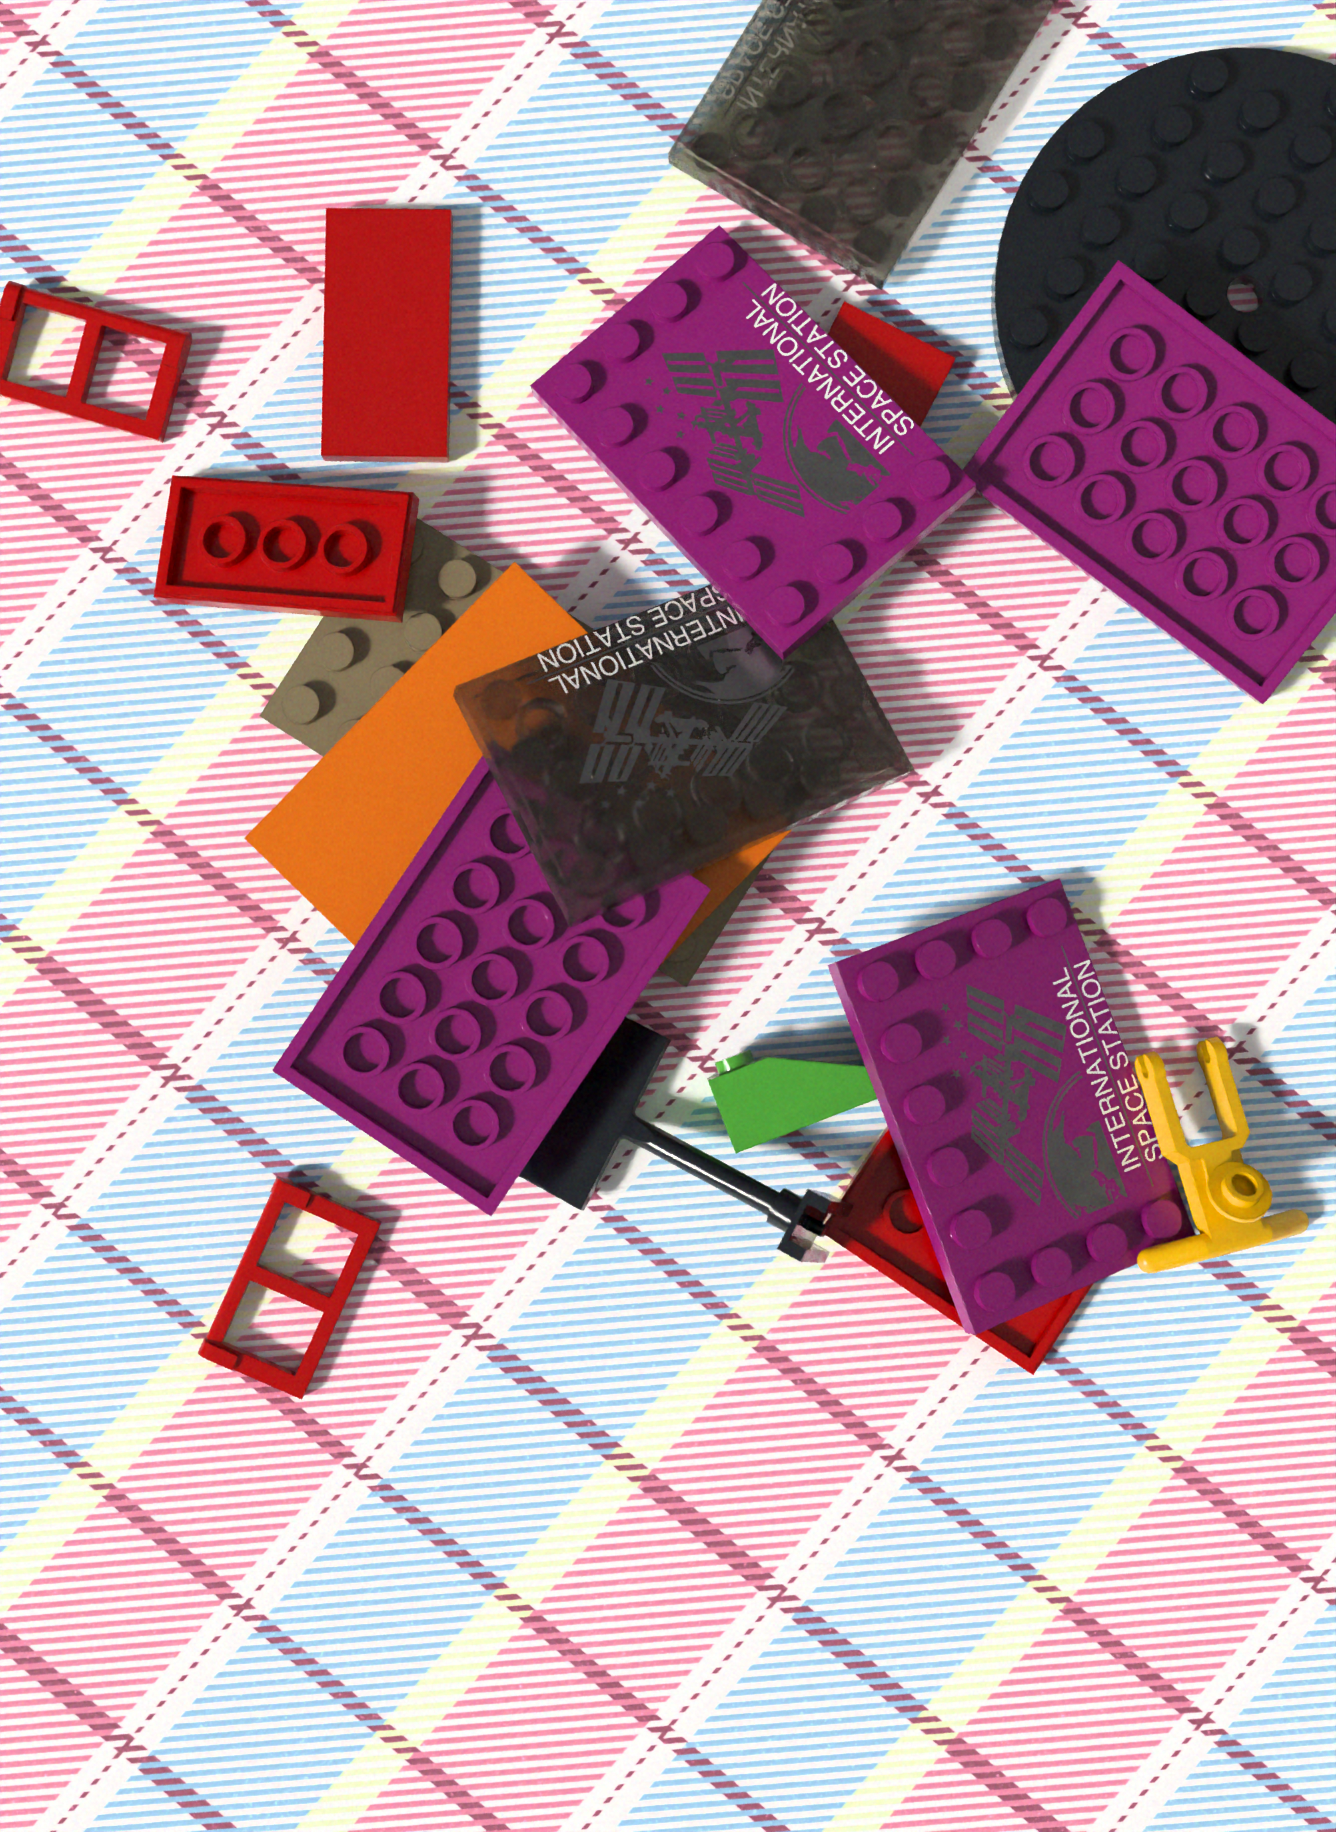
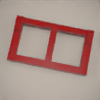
M8 281L0 302V397L163 443L182 373H184L190 352L192 334L188 331L168 328L28 288L24 284ZM27 306L86 323L66 397L7 381ZM106 329L166 345L146 420L86 403Z
M277 1176L270 1190L271 1194L210 1330L206 1338L203 1339L197 1353L208 1361L227 1369L235 1370L302 1400L382 1221L320 1195L309 1188L293 1182L289 1178ZM286 1203L358 1234L331 1295L259 1263ZM250 1281L323 1312L297 1373L224 1341Z

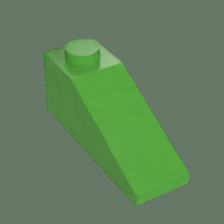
M750 1049L715 1062L719 1074L707 1078L735 1153L877 1099L865 1065L763 1056L754 1060Z

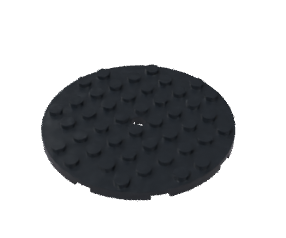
M1225 48L1190 53L1145 67L1113 83L1083 104L1058 128L1040 150L1022 179L1005 218L998 244L995 269L992 274L991 317L994 344L1002 376L1012 401L1028 382L1113 265L1119 260L1336 425V65L1298 53L1266 48ZM1251 283L1254 286L1253 291L1258 301L1256 310L1251 312L1236 310L1228 300V287L1235 284L1247 286Z

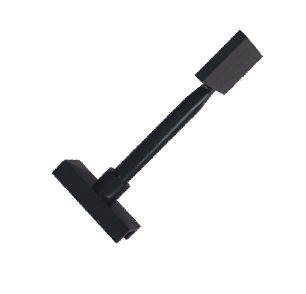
M628 1017L624 1018L519 1175V1177L573 1207L584 1211L620 1140L626 1139L766 1214L768 1224L785 1232L777 1250L799 1262L825 1263L830 1254L829 1250L814 1243L817 1235L824 1237L828 1232L829 1225L824 1223L827 1215L848 1217L853 1208L852 1204L833 1194L808 1188L803 1197L787 1188H783L778 1192L638 1117L635 1113L636 1108L671 1040Z

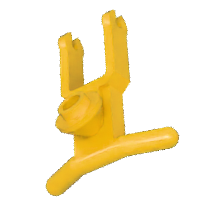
M1218 1037L1199 1041L1197 1044V1058L1203 1070L1221 1129L1222 1139L1219 1141L1195 1147L1188 1146L1168 1084L1162 1058L1157 1052L1152 1051L1137 1056L1135 1060L1136 1075L1144 1093L1161 1154L1177 1165L1194 1223L1200 1232L1199 1235L1141 1250L1137 1257V1264L1143 1272L1148 1274L1205 1261L1289 1238L1305 1232L1309 1226L1308 1216L1298 1209H1291L1263 1217L1272 1204L1273 1194L1265 1177L1252 1166L1244 1164L1240 1149L1244 1147L1250 1130L1228 1062L1227 1050Z

